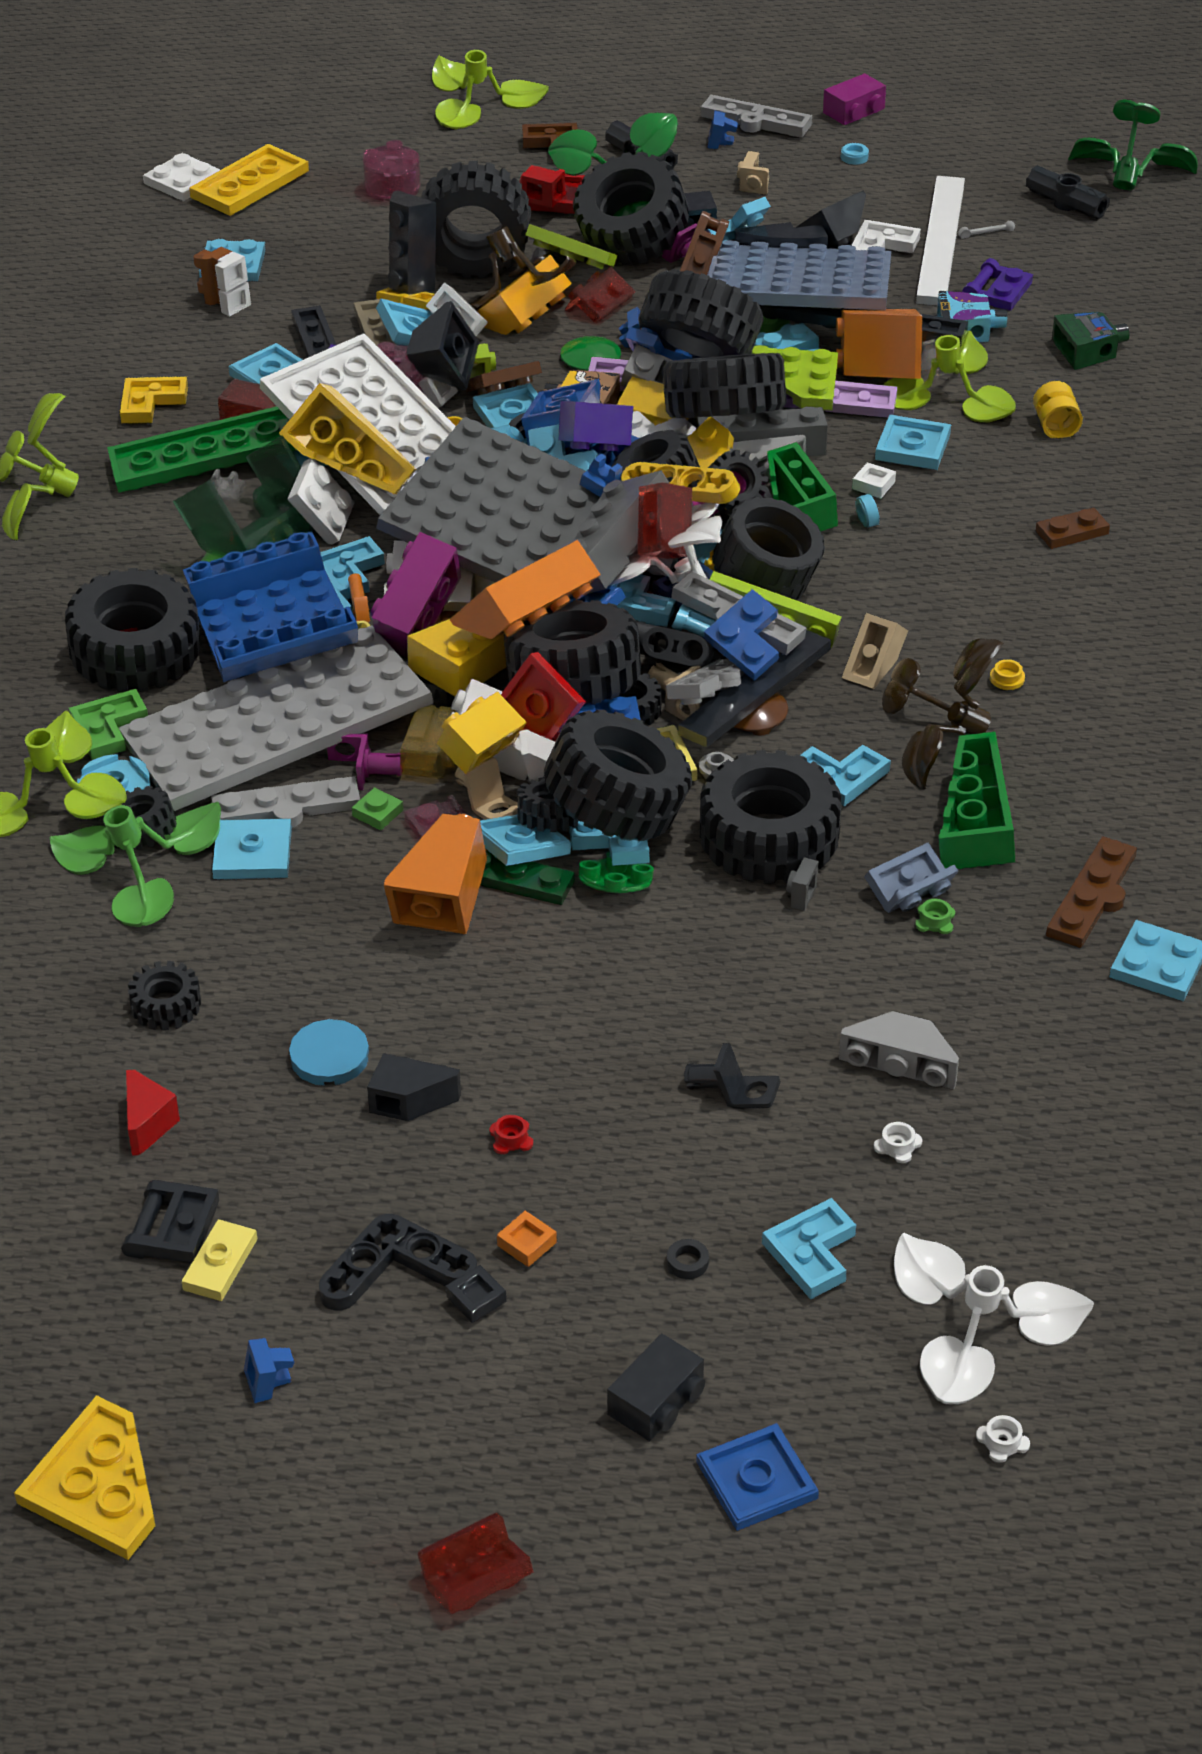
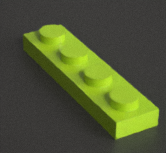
M713 571L709 580L743 597L753 589L778 609V614L806 627L808 631L830 639L832 648L838 634L841 616Z

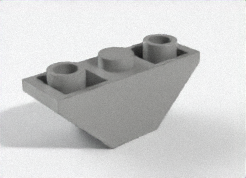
M891 1011L845 1027L841 1032L839 1060L847 1061L854 1066H866L885 1071L897 1077L904 1076L924 1081L931 1086L955 1089L959 1057L932 1021Z

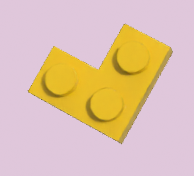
M187 377L125 378L120 409L121 423H153L155 405L186 404L188 392Z

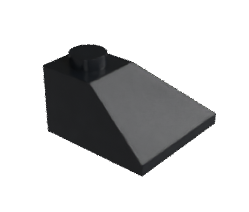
M864 190L820 210L795 228L822 225L828 236L827 248L833 246L834 249H838L841 245L849 244V237L859 230L866 198Z
M449 301L444 303L413 330L406 355L421 375L460 390H465L468 388L479 340L453 302Z

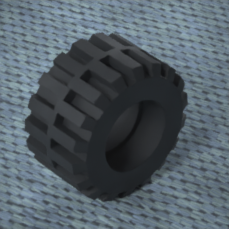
M674 430L657 431L633 441L631 445L625 447L616 456L615 462L612 464V467L617 463L623 466L622 472L626 467L636 462L700 467L686 435H683L680 431L674 432ZM673 477L667 478L669 482L673 479ZM700 480L693 481L687 488L696 487Z

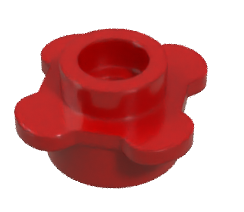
M506 1115L493 1123L489 1128V1132L495 1138V1143L493 1144L494 1151L498 1154H507L509 1151L518 1149L522 1151L530 1150L533 1147V1139L528 1136V1121L517 1115Z

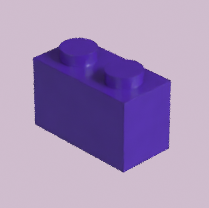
M561 401L558 441H570V448L590 449V443H599V450L618 451V445H631L633 406Z

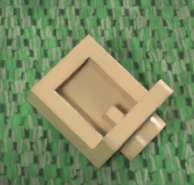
M748 151L744 161H740L738 165L737 178H740V191L767 195L769 169L759 167V152Z

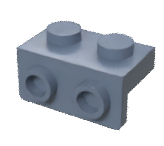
M928 842L869 870L864 878L886 912L890 913L898 908L906 912L917 906L922 901L921 897L930 893L934 898L952 887L950 881L958 873V869L955 865L945 869Z

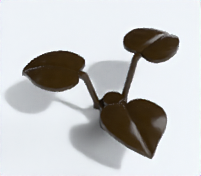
M505 226L486 236L493 250L489 257L492 260L494 286L486 294L469 304L474 309H477L500 293L498 258L501 259L502 263L514 258L519 268L508 273L509 277L530 269L537 278L531 282L532 286L555 279L560 274L570 270L577 263L575 259L567 256L561 266L550 272H539L534 266L549 255L552 256L553 252L536 248L532 255L527 258L519 249L516 241H514L508 227Z
M980 638L972 640L966 645L953 671V677L958 680L954 685V689L965 701H956L952 705L913 687L921 672L917 661L906 658L895 666L890 682L887 684L882 696L883 710L889 714L897 713L904 707L909 694L912 693L948 711L947 718L951 721L952 725L928 724L924 732L918 731L911 737L903 753L902 767L912 784L926 789L928 774L943 742V732L957 733L962 736L965 733L971 735L987 731L991 722L990 713L979 708L980 703L973 700L968 694L977 685L992 659L1004 644L1003 642L996 639Z

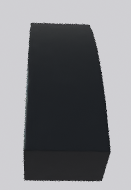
M791 222L736 228L734 231V241H738L739 245L751 246L752 242H766L768 247L780 248L782 243H795L798 245L797 248H809L811 244L828 245V236L822 225L794 228Z

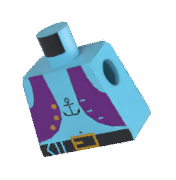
M952 291L938 292L937 316L968 321L967 331L970 330L978 342L989 341L990 328H1006L1007 310H990L988 296L985 294Z

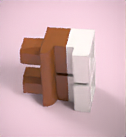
M219 247L212 252L204 249L193 256L194 265L201 269L202 277L199 278L197 286L198 292L204 294L205 304H220L221 312L229 317L251 305L249 284L246 282L248 276L245 256L223 247Z

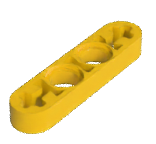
M636 462L626 467L621 475L622 481L662 470L666 478L673 477L669 483L679 500L725 504L734 500L740 492V485L735 475L725 469ZM702 480L696 487L687 488L693 481Z

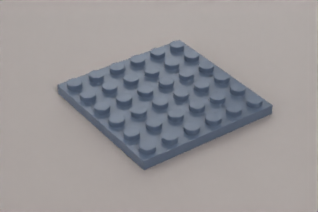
M727 240L722 242L717 256H713L708 271L710 278L720 279L730 286L739 288L742 293L751 296L753 302H757L759 305L886 310L891 251H885V248L880 246L868 247V250H856V247L852 245H841L838 249H827V246L823 244H811L809 248H797L798 245L795 243H782L780 248L768 247L766 242H752L750 246L739 245L738 241Z

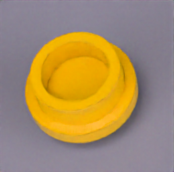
M1001 660L991 670L990 681L997 688L1014 690L1024 684L1025 673L1018 662L1014 660Z

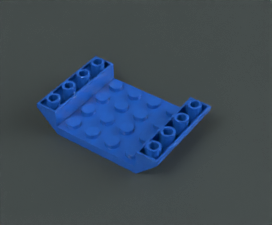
M312 532L295 533L285 540L275 543H261L254 549L244 552H230L223 558L210 562H196L191 567L183 569L189 592L196 601L198 620L223 682L358 642L357 622L350 607H343L325 571L320 548Z

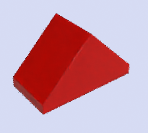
M126 1070L128 1134L132 1156L141 1155L180 1121L176 1094L136 1070Z

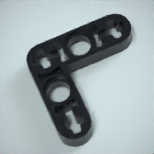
M383 1214L376 1217L321 1277L319 1281L320 1300L325 1307L334 1311L350 1308L393 1260L445 1287L476 1268L477 1260L470 1251L399 1215ZM396 1231V1236L389 1233ZM382 1232L384 1234H388L383 1240L381 1236ZM420 1247H429L435 1251L434 1254L426 1258H419L412 1254L415 1249ZM361 1257H369L375 1260V1263L368 1268H358L353 1265V1262ZM461 1266H465V1267H466V1271H464V1270H462V1269H459V1268H460ZM451 1268L458 1269L455 1273L451 1272ZM346 1283V1292L339 1290ZM331 1288L336 1289L338 1291H336L335 1293H331Z

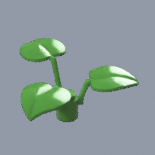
M215 802L176 816V827L172 828L173 832L170 835L165 834V839H163L144 823L142 817L135 818L130 807L120 805L106 812L103 818L105 826H91L66 835L50 836V844L59 864L77 875L99 870L106 862V855L114 853L115 845L126 850L138 885L126 887L116 895L112 902V912L115 918L124 925L134 927L147 926L159 921L169 912L174 902V892L170 883L163 878L153 879L145 883L133 848L140 843L141 830L165 849L174 846L176 852L182 855L198 853L211 846L218 837L221 806L219 802Z

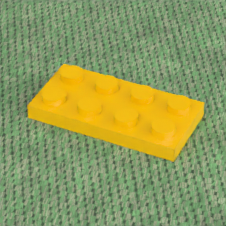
M267 144L189 187L190 198L231 216L309 172L308 161Z

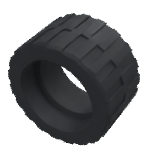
M755 497L740 502L732 510L720 535V543L717 542L713 550L712 562L715 572L798 600L805 592L825 552V541L818 526L799 508L782 500Z

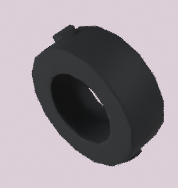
M681 1239L669 1247L667 1251V1267L671 1275L674 1274L683 1279H695L702 1276L708 1269L709 1251L698 1240ZM691 1253L696 1255L699 1261L692 1265L680 1263L676 1258L681 1254Z

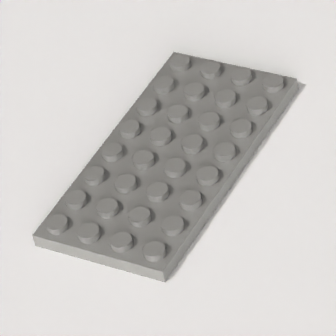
M373 626L358 629V642L262 670L240 679L231 680L221 687L199 693L191 699L176 705L167 706L163 710L144 718H137L129 724L119 727V730L129 751L135 758L140 759L146 764L152 783L155 787L166 791L172 807L176 811L342 742V736L364 733L433 704L431 691L379 633L375 632Z

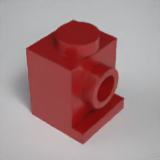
M531 165L520 177L519 182L522 184V190L527 193L529 203L553 208L565 196V170L563 169L554 171Z

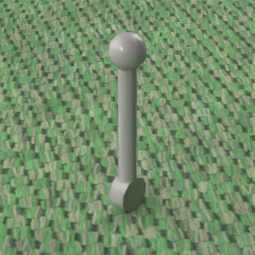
M1007 221L1003 225L970 230L967 227H962L958 235L963 239L969 238L970 235L1001 230L1013 231L1015 224L1012 221Z

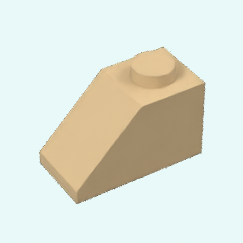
M866 613L842 678L875 689L897 661L908 630L898 623Z

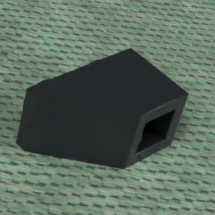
M383 1053L367 1086L369 1113L409 1121L455 1103L461 1097L460 1069Z

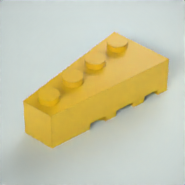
M448 619L407 636L409 668L414 673L453 696H456L459 689L465 691L471 679L484 683L506 667L504 633L493 639H488L453 626Z

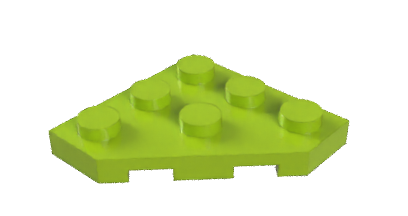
M529 224L526 236L534 238L533 245L558 252L561 255L582 262L587 257L586 264L603 269L605 264L614 267L617 255L531 224Z
M764 345L754 346L751 354L780 353L783 357L786 394L793 398L794 405L801 409L804 407H822L823 410H833L838 352H830L826 349L809 351L799 350L795 347L777 349L768 348Z

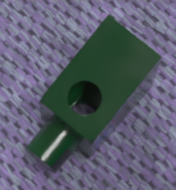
M1102 312L1054 315L1051 340L1073 369L1076 370L1116 358L1118 343L1127 342L1130 334L1127 324L1112 325Z

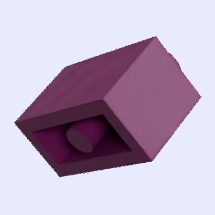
M864 73L824 89L823 113L846 125L885 109L886 85Z

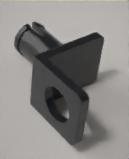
M723 1043L715 1064L688 1063L684 1071V1081L688 1089L719 1088L722 1091L727 1107L732 1108L772 1107L781 1083L779 1076H742L730 1043ZM756 1086L767 1087L766 1093L758 1098L746 1096L748 1091Z

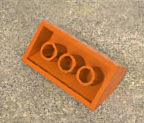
M576 540L486 587L449 620L453 626L488 639H493L502 633L510 637L525 626L524 621L528 620L530 625L534 624L548 614L547 609L551 608L553 612H556L571 601L569 597L573 596L575 600H578L593 589L590 583L601 574L580 542Z

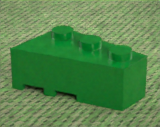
M794 442L767 451L772 498L785 501L799 508L800 511L812 519L814 524L820 529V532L838 526L836 494L800 445Z

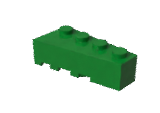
M996 732L959 736L953 764V777L948 789V802L943 814V827L940 829L939 834L940 861L945 869L952 865H955L957 869L1016 862L1014 828Z

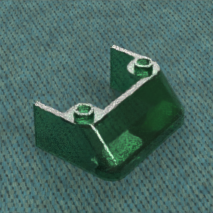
M283 435L245 456L262 485L253 492L254 507L261 517L240 530L211 480L173 501L198 545L205 552L223 558L230 552H244L254 549L259 544L265 542L275 543L288 539L295 533L316 532L288 501L301 465Z

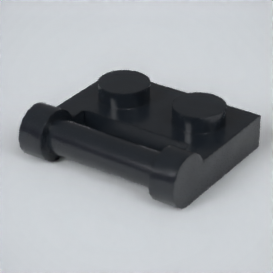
M152 1180L147 1184L144 1191V1198L146 1200L131 1234L125 1237L121 1250L127 1257L143 1259L145 1256L192 1263L201 1249L218 1206V1189ZM170 1202L157 1236H149L161 1205Z

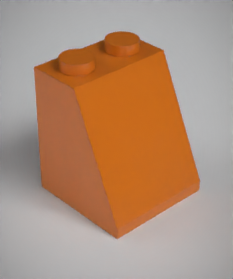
M916 309L842 310V318L836 319V336L841 337V349H836V352H838L837 368L841 367V372L844 376L921 379L922 315Z
M442 814L386 877L384 889L393 923L467 934L487 862L480 819L466 814Z

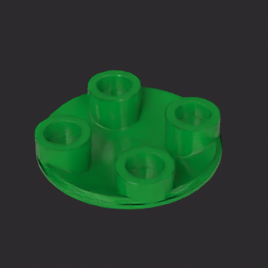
M585 336L567 342L561 349V360L576 370L588 371L592 357L621 359L620 347L615 342L598 336Z
M608 852L605 859L580 861L578 876L584 884L594 889L610 893H628L650 886L653 882L654 868L649 864L643 863L612 866L610 852Z

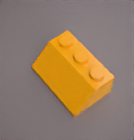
M549 255L534 267L539 272H550L559 266L553 257ZM528 270L491 301L479 308L477 312L488 322L484 328L507 335L514 329L517 333H520L532 324L529 319L531 316L536 320L549 310L546 306L547 303L553 306L564 298L565 294L562 291L572 283L563 273L549 282L532 286L531 282L537 278Z

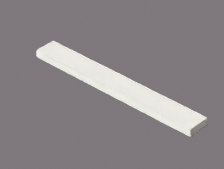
M937 176L916 304L937 305L938 292L948 291L965 178Z

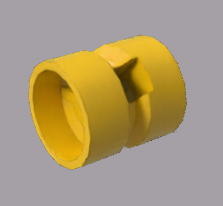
M1051 381L1043 384L1036 391L1033 404L1045 434L1050 438L1073 436L1079 431L1083 417L1071 387L1061 381Z

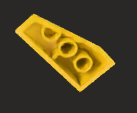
M319 383L279 432L302 455L357 477L392 494H397L417 470L346 398L330 385Z

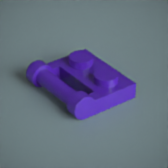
M989 258L981 265L979 274L972 282L965 285L962 292L985 294L988 296L989 306L1011 311L1032 284L1033 274L1023 272L1018 268L1000 266L995 259ZM990 277L997 278L988 291L981 290Z

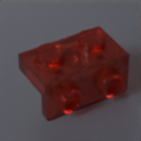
M609 267L603 273L595 272L587 280V285L579 284L568 296L571 300L565 309L570 312L578 306L593 322L598 323L629 300L636 291L612 267Z
M493 1513L421 1549L417 1554L427 1589L451 1614L469 1609L479 1600L499 1590L510 1588L520 1579L534 1573L530 1557L509 1539L504 1519L498 1513Z

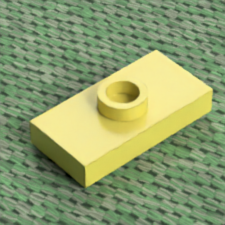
M218 1219L182 1279L183 1290L222 1301L256 1243L257 1231Z

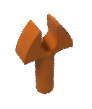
M354 573L348 577L353 615L356 621L361 620L369 623L367 596L364 595L361 575Z

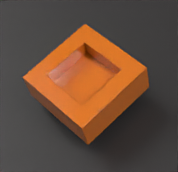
M526 1210L497 1234V1246L527 1267L531 1266L557 1243V1232Z

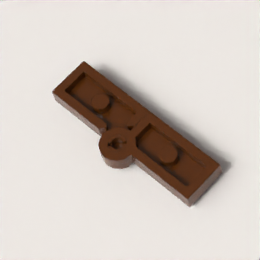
M1102 836L1048 924L1046 936L1082 948L1103 911L1116 912L1124 906L1126 893L1119 884L1136 857L1137 847Z

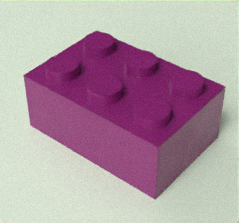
M419 532L414 542L410 541L405 547L402 556L403 562L400 568L392 571L387 581L386 593L382 599L378 598L375 601L370 613L375 632L379 633L397 654L408 658L407 636L436 624L462 577L457 548L422 532Z

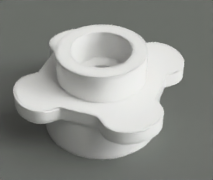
M893 1122L884 1127L882 1138L874 1142V1150L878 1154H887L894 1157L898 1163H907L911 1160V1153L914 1149L921 1147L922 1138L919 1134L915 1133L910 1125L903 1122Z
M1000 1415L993 1417L987 1423V1426L979 1427L976 1433L977 1440L986 1445L990 1451V1458L995 1462H1005L1008 1456L1017 1452L1026 1453L1030 1447L1029 1438L1022 1436L1021 1424L1010 1416ZM1004 1437L1007 1441H1001L999 1438Z

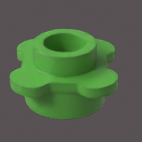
M929 899L918 907L920 919L916 920L915 926L919 931H939L941 934H949L953 931L951 919L955 917V910L949 903L941 899Z

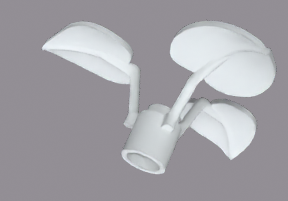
M704 503L692 506L676 515L670 521L669 527L671 530L682 528L683 533L673 537L668 542L669 547L677 548L684 546L687 554L686 558L674 565L676 569L674 573L657 557H651L650 553L646 552L629 557L630 562L609 586L634 578L647 570L651 565L661 569L670 578L672 584L680 582L691 571L707 578L697 560L693 545L720 543L722 519L720 516L708 518L715 512L719 504Z
M905 1233L900 1236L896 1247L894 1273L897 1285L906 1297L922 1305H932L937 1303L943 1295L948 1299H953L966 1290L965 1301L968 1307L973 1310L964 1343L952 1336H941L930 1341L924 1347L921 1354L920 1371L922 1378L934 1397L944 1404H962L980 1395L990 1385L995 1369L993 1355L987 1349L971 1345L981 1314L995 1311L1000 1304V1300L1004 1303L1011 1317L1020 1318L1019 1330L1021 1334L1029 1341L1044 1346L1062 1344L1072 1338L1093 1309L1094 1302L1084 1295L1060 1285L1039 1281L1029 1282L1018 1287L1013 1294L1012 1303L1009 1297V1289L1004 1287L1003 1275L992 1266L983 1265L976 1267L970 1274L965 1276V1264L954 1250L943 1244L921 1240Z

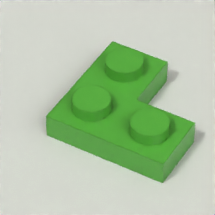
M136 689L69 708V713L91 736L92 747L88 754L92 760L125 751V740L119 727L129 724L137 718L148 716L147 708Z

